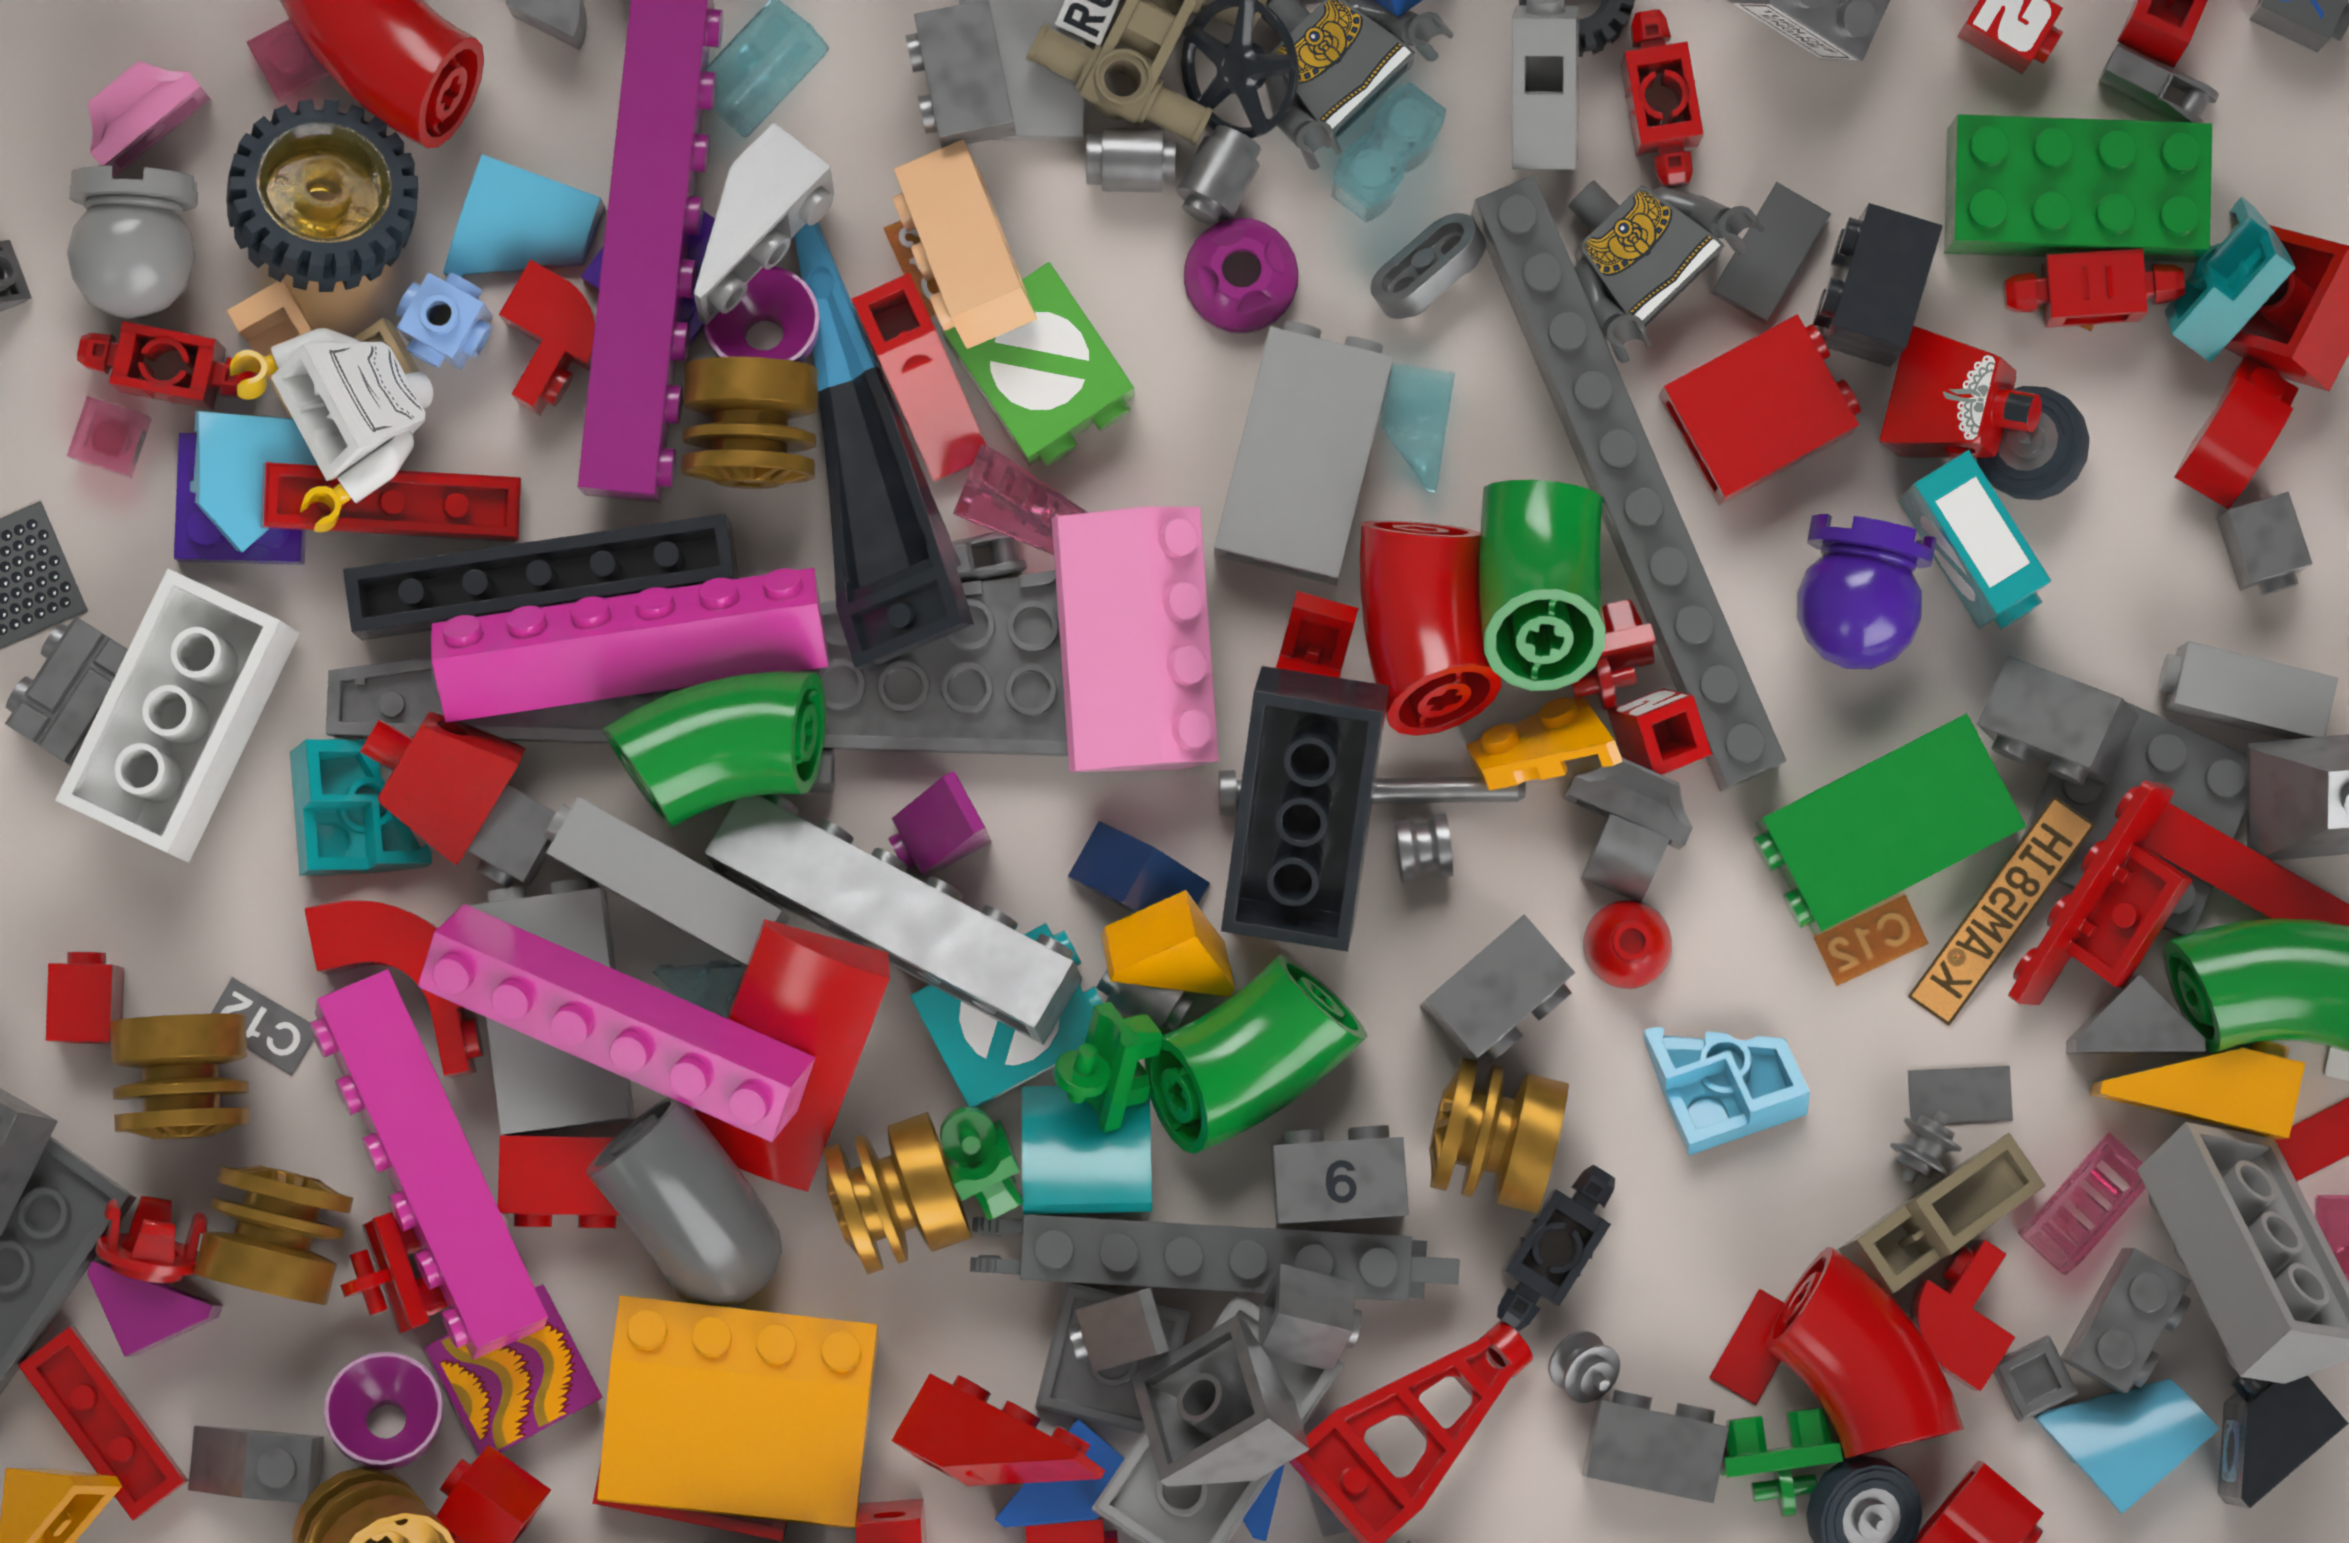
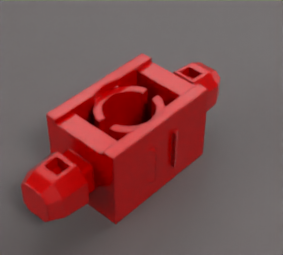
M1660 9L1640 11L1634 14L1631 24L1632 47L1639 49L1625 51L1620 63L1636 156L1657 153V156L1653 157L1652 163L1656 179L1661 187H1684L1689 185L1693 173L1691 151H1685L1684 148L1698 147L1704 135L1688 41L1666 45V42H1669L1671 39V34L1665 15ZM1663 73L1660 79L1661 86L1671 89L1678 100V107L1671 111L1667 120L1668 124L1661 125L1663 120L1662 112L1653 110L1647 104L1645 92L1652 88L1656 74ZM1646 76L1640 85L1639 77ZM1682 113H1683V119H1684V121H1683V122H1677V121L1681 118Z
M2143 248L2050 254L2046 256L2045 263L2041 264V278H2036L2035 272L2013 275L2003 282L2005 308L2013 312L2035 313L2037 306H2044L2045 328L2141 322L2148 312L2147 299H2152L2153 305L2174 302L2185 295L2183 268L2174 264H2152L2150 271H2145Z
M126 321L121 323L118 342H116L114 335L92 332L81 336L77 351V361L87 369L104 374H109L112 369L109 383L121 393L209 410L214 409L217 390H220V394L223 397L242 399L237 395V385L245 379L257 376L256 373L251 371L230 376V364L233 358L228 357L224 363L226 348L217 339ZM168 351H177L181 354L182 361L191 369H194L193 375L191 376L187 371L180 370L172 379L157 380L154 376V371L143 363L144 356L149 361L156 362L157 358ZM190 352L197 353L196 361L194 356ZM140 374H142V376H143L146 380L140 379Z

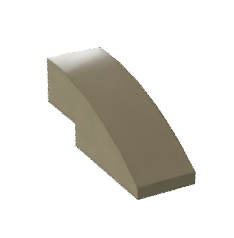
M2007 1133L1948 1172L1946 1177L1942 1176L1838 1248L1842 1255L1863 1269L1891 1295L1942 1258L1953 1254L2046 1185L2012 1135Z

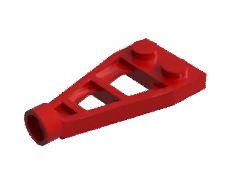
M1499 1321L1479 1340L1336 1409L1306 1435L1310 1450L1289 1461V1463L1359 1543H1385L1423 1509L1510 1378L1515 1377L1533 1361L1531 1349L1514 1328L1505 1322ZM1454 1377L1471 1396V1403L1451 1427L1443 1428L1419 1401V1397L1423 1392L1444 1378ZM1393 1416L1407 1417L1426 1439V1448L1423 1455L1412 1471L1404 1477H1395L1364 1442L1365 1433L1370 1427Z

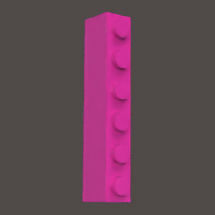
M783 568L760 576L739 579L715 578L703 584L671 589L652 587L640 593L609 598L591 596L582 598L575 603L540 608L537 606H523L506 613L479 617L461 615L445 622L432 623L431 661L445 723L686 688L703 682L741 674L802 671L829 667L826 630L815 568L801 570Z
M463 904L434 932L418 987L770 1142H773L798 1111L816 1058L466 904Z
M389 969L317 998L315 1008L317 1019L309 1022L311 1033L321 1055L325 1058L333 1054L343 1075V1077L335 1080L341 1100L350 1116L358 1112L362 1116L369 1135L362 1137L363 1147L374 1171L379 1173L386 1170L396 1191V1193L388 1196L391 1209L401 1230L406 1231L413 1228L423 1251L415 1254V1260L429 1290L439 1286L449 1307L448 1310L441 1312V1316L454 1346L459 1348L466 1345L472 1360L544 1329L548 1315Z

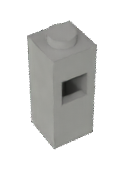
M1527 0V5L1515 6L1512 17V169L1576 170L1579 132V6H1565V0Z
M2188 641L2177 648L2176 655H2166L2159 677L2158 690L2167 693L2163 708L2165 710L2289 740L2323 737L2326 735L2339 678Z

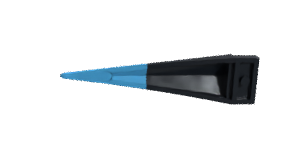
M817 222L811 226L806 223L794 237L802 280L813 291L819 307L820 327L817 342L813 348L815 367L819 371L818 394L830 500L836 609L854 668L869 669L974 625L957 570L961 562L819 223Z

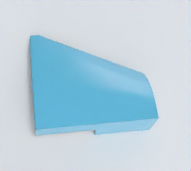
M2172 1379L2144 1384L2141 1388L2130 1389L2128 1393H2108L2092 1397L2090 1400L2054 1409L2049 1408L2033 1417L2068 1459L2079 1466L2116 1511L2122 1514L2219 1430L2218 1426Z

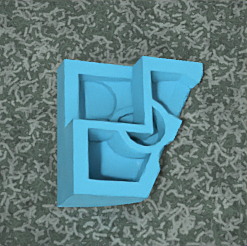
M482 154L456 226L443 274L448 276L449 272L465 278L464 275L504 271L505 274L523 272L530 259L541 266L551 265L555 268L584 265L606 206L601 197Z
M1652 1027L1644 1030L1643 1038L1651 1062L1688 1156L1807 1115L1810 1090L1785 1038L1756 1036L1749 1040H1739L1728 1035V1033L1706 1031L1705 1039L1666 1036L1663 1035V1027Z

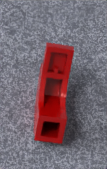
M347 900L304 908L317 972L327 975L364 966L383 965L401 970L414 980L417 985L419 984L434 932L438 929L433 923L397 906L374 901ZM421 989L431 1011L444 1076L453 1078L477 1073L474 1058L484 1055L477 1020H466L464 1010L467 1008Z

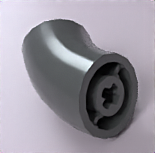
M670 1097L663 1099L622 1130L601 1150L585 1171L590 1180L607 1198L649 1252L676 1295L684 1301L720 1307L736 1305L762 1290L776 1272L782 1253L780 1232L736 1164L690 1106Z

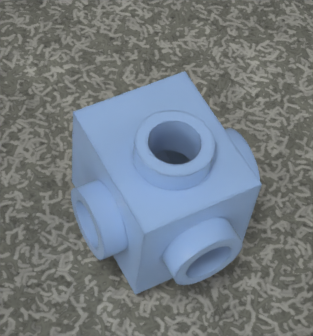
M428 272L421 285L413 282L404 293L396 310V316L401 318L397 329L406 340L410 341L405 350L438 369L442 362L446 361L462 370L469 356L476 358L480 354L492 332L493 325L489 324V321L493 315L487 306L478 300L483 291L466 279L449 272L445 281ZM440 306H449L451 308L450 320L441 326L431 324Z

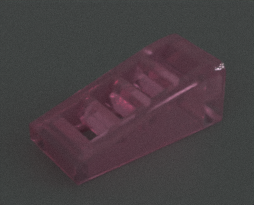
M982 444L953 512L956 516L1054 555L1051 518L1062 515L1089 513L1006 456ZM1032 512L1037 513V514L1041 515L1042 517L1039 518L1038 516H1036V515L1033 514Z
M2108 1132L2018 1231V1234L2056 1270L2067 1275L2085 1259L2146 1189L2137 1170L2143 1162ZM2101 1160L2130 1184L2124 1192L2096 1167ZM2084 1180L2112 1204L2107 1210L2080 1186ZM2067 1199L2094 1223L2090 1229L2063 1206ZM2051 1219L2076 1244L2074 1245L2068 1238H2066L2057 1228H2055L2049 1222V1220Z

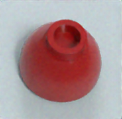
M1635 900L1615 901L1601 908L1589 921L1583 939L1584 954L1593 973L1603 982L1617 988L1635 989L1653 982L1663 973L1672 954V936L1667 922L1653 907Z

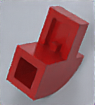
M530 259L502 307L499 316L507 326L540 343L511 395L518 404L541 416L547 403L555 407L565 395L573 378V373L567 370L571 362L590 371L596 315L577 287L565 278Z
M2244 356L2233 371L2216 408L2192 440L2174 478L2229 510L2250 482L2280 435L2294 409L2291 405L2299 388L2284 380L2274 370L2265 368Z
M1297 591L1276 668L1340 678L1359 608Z
M1976 1240L1972 1248L1964 1245L1954 1253L1942 1273V1276L1950 1281L1944 1290L1930 1280H1920L1915 1288L1910 1307V1320L1917 1327L1936 1357L1941 1370L1975 1391L1983 1389L2015 1339L2014 1335L1972 1309L2007 1255L1986 1240Z

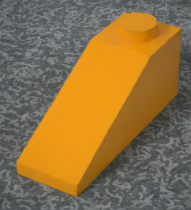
M2267 1041L2251 1043L2250 1049H2234L2092 1083L2090 1096L2277 1140L2289 1138L2305 1062L2288 1059L2290 1048Z

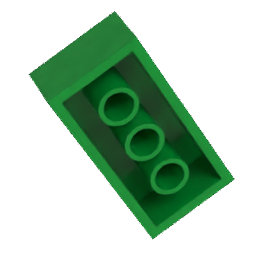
M1957 114L1947 129L1944 254L2046 257L2050 254L2143 248L2144 261L2196 263L2210 250L2212 123Z

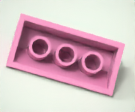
M1136 507L1062 515L1051 518L1069 772L1182 770L1218 762L1200 507Z

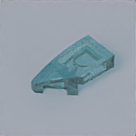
M1392 362L1382 427L1395 448L1417 475L1427 491L1436 492L1455 372Z

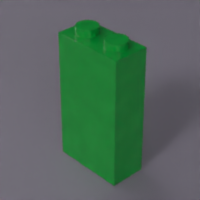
M1965 713L1764 816L1756 822L1761 834L1753 837V840L1766 867L1770 871L1779 868L1790 888V891L1783 894V898L1794 921L1799 928L1809 924L1815 936L2027 826L1968 714Z

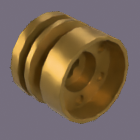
M710 357L685 363L684 406L691 411L712 416V423L700 424L683 430L682 440L685 444L711 450L689 452L682 455V474L695 479L712 481L720 486L742 489H769L784 484L807 482L815 479L814 459L787 452L805 451L816 447L815 434L788 426V419L801 418L817 413L819 373L817 367L802 362L762 357Z
M245 1014L162 1015L110 1021L112 1064L141 1069L142 1081L122 1085L113 1089V1100H143V1112L114 1115L115 1132H129L151 1138V1140L212 1137L217 1133L236 1126L250 1125L249 1108H220V1096L248 1093V1082L219 1077L218 1066L247 1057Z
M1461 1057L1456 1073L1446 1088L1443 1089L1429 1145L1432 1171L1430 1187L1446 1191L1454 1165L1458 1164L1466 1166L1461 1195L1472 1197L1483 1172H1491L1496 1174V1204L1538 1214L1555 1158L1566 1109L1569 1084L1527 1073L1520 1084L1515 1099L1502 1096L1504 1082L1503 1067L1492 1065L1483 1092L1473 1089L1478 1061Z
M929 1112L888 1125L891 1155L879 1159L872 1144L864 1134L855 1137V1145L861 1166L853 1169L850 1168L840 1143L823 1149L827 1162L826 1187L835 1216L846 1244L861 1259L868 1275L884 1269L877 1241L884 1238L888 1239L898 1264L908 1261L905 1231L917 1227L924 1242L932 1252L972 1238L960 1196L953 1185L945 1154Z
M262 1165L242 1168L221 1166L217 1182L244 1189L243 1200L240 1203L212 1198L210 1207L221 1214L236 1219L237 1224L234 1233L204 1232L193 1274L262 1293L327 1305L337 1263L310 1251L313 1238L344 1239L346 1229L320 1222L318 1219L321 1208L350 1213L354 1198L338 1193L320 1179Z
M367 1466L339 1472L317 1486L300 1507L292 1530V1543H455L448 1529L425 1506L423 1500L405 1480L390 1470H380Z

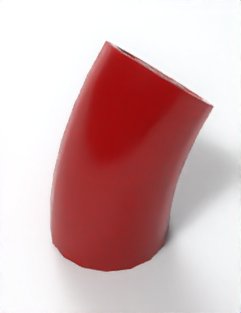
M280 0L294 28L318 62L339 86L364 109L394 131L428 149L441 146L461 126L474 103L482 80L484 67L483 45L476 37L457 28L440 16L424 0Z
M1380 520L1361 522L1360 594L1368 656L1375 683L1390 686L1385 716L1389 726L1398 733L1419 736L1439 733L1459 726L1487 708L1495 700L1502 687L1501 678L1492 670L1483 648L1479 602L1481 534L1478 531L1456 526L1411 521Z
M1828 1246L1807 1267L1786 1298L1771 1326L1766 1339L1765 1349L1783 1361L1815 1395L1838 1437L1844 1459L1964 1430L1953 1393L1936 1357L1917 1327L1896 1301L1863 1269L1833 1247Z

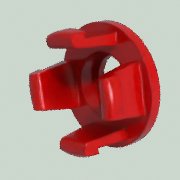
M140 1196L128 1233H119L121 1217L119 1202L111 1199L107 1203L104 1211L105 1218L110 1220L107 1235L98 1238L95 1252L101 1259L110 1263L109 1266L113 1271L132 1279L155 1283H174L181 1281L183 1276L194 1273L199 1253L197 1251L200 1233L204 1234V1232H207L208 1220L204 1213L197 1212L193 1215L185 1244L175 1241V1224L171 1223L172 1200Z

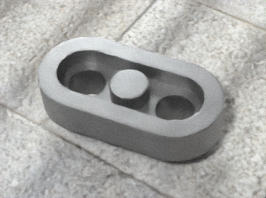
M1463 213L1446 215L1427 227L1376 272L1370 286L1371 294L1384 314L1390 318L1403 319L1417 316L1424 312L1436 298L1457 280L1477 266L1485 252L1486 239L1473 218Z

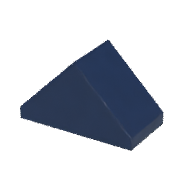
M1098 821L1068 874V877L1131 913H1136L1184 890L1189 893L1198 905L1210 882L1157 848L1101 821Z

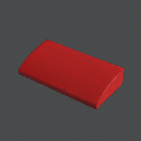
M767 919L763 920L727 1019L816 1058L798 1111L773 1142L695 1108L693 1109L739 1169L788 1187L806 1192L809 1191L822 1158L823 1149L826 1147L890 980L888 952Z

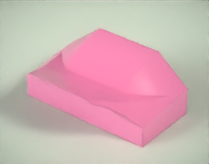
M137 61L88 102L93 133L90 153L101 166H112V178L114 179L211 98L188 71H168Z

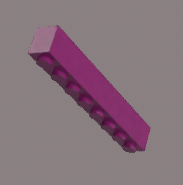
M713 0L630 1L577 486L585 496L661 503L662 486L672 487L674 483L676 449L667 448L669 423H680L683 405V386L673 385L676 360L686 361L690 339V324L680 322L683 297L693 298L697 272L696 260L687 259L689 235H700L703 220V197H695L694 189L696 172H707L710 154V135L700 133L703 109H714L717 89V73L707 71L710 47L720 48L723 34V10L714 9L715 3Z

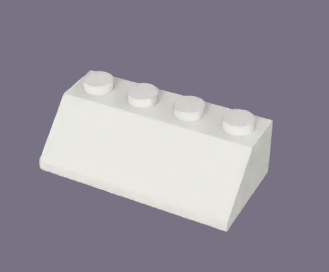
M167 568L55 801L189 863L300 632L279 619Z

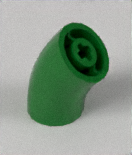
M1533 479L1493 482L1483 488L1479 556V602L1484 653L1492 670L1511 685L1530 691L1557 690L1578 682L1596 666L1605 648V622L1600 580V537L1603 497L1593 490L1557 481Z
M774 671L741 674L703 682L669 693L632 710L602 728L612 750L638 790L660 819L669 828H673L698 813L736 799L766 794H804L809 792L818 774L825 742V692L822 680L816 672Z
M2302 919L2249 920L2205 928L2164 943L2163 958L2165 970L2173 996L2182 1016L2205 1038V1049L2214 1054L2234 1046L2254 1042L2277 1040L2308 1042L2325 1045L2344 1052L2349 1051V926Z
M1280 954L1256 978L1223 1004L1199 1019L1163 1035L1164 1039L1160 1054L1145 1058V1070L1149 1074L1151 1084L1150 1099L1159 1121L1169 1137L1183 1151L1197 1154L1256 1126L1292 1103L1342 1063L1368 1036L1354 1013L1334 992L1306 968L1291 958Z

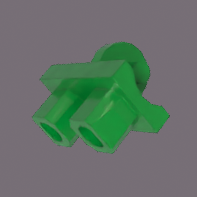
M1111 1002L1094 1005L1085 1043L1081 1044L1078 1050H1069L1058 1057L1054 1068V1080L1063 1091L1067 1092L1069 1101L1077 1104L1085 1101L1096 1110L1099 1116L1098 1126L1103 1133L1120 1129L1125 1108L1147 1102L1151 1088L1149 1074L1138 1060L1159 1055L1164 1039L1163 1035L1148 1014L1144 1013L1123 1018Z
M963 1107L950 1113L941 1125L940 1140L953 1185L961 1200L964 1201L975 1195L988 1220L995 1219L1020 1206L1023 1201L1015 1186L1016 1179L1014 1174L1020 1172L1009 1136L1001 1121L998 1120L993 1123V1120L986 1112L974 1107Z
M1820 1407L1785 1412L1790 1446L1767 1449L1762 1416L1726 1420V1426L1729 1427L1725 1443L1727 1455H1724L1722 1458L1721 1476L1730 1478L1774 1472V1480L1751 1483L1754 1502L1777 1499L1782 1517L1796 1515L1795 1496L1811 1494L1817 1485V1479L1815 1474L1792 1477L1791 1469L1843 1462L1840 1442L1831 1441L1830 1430L1823 1410Z

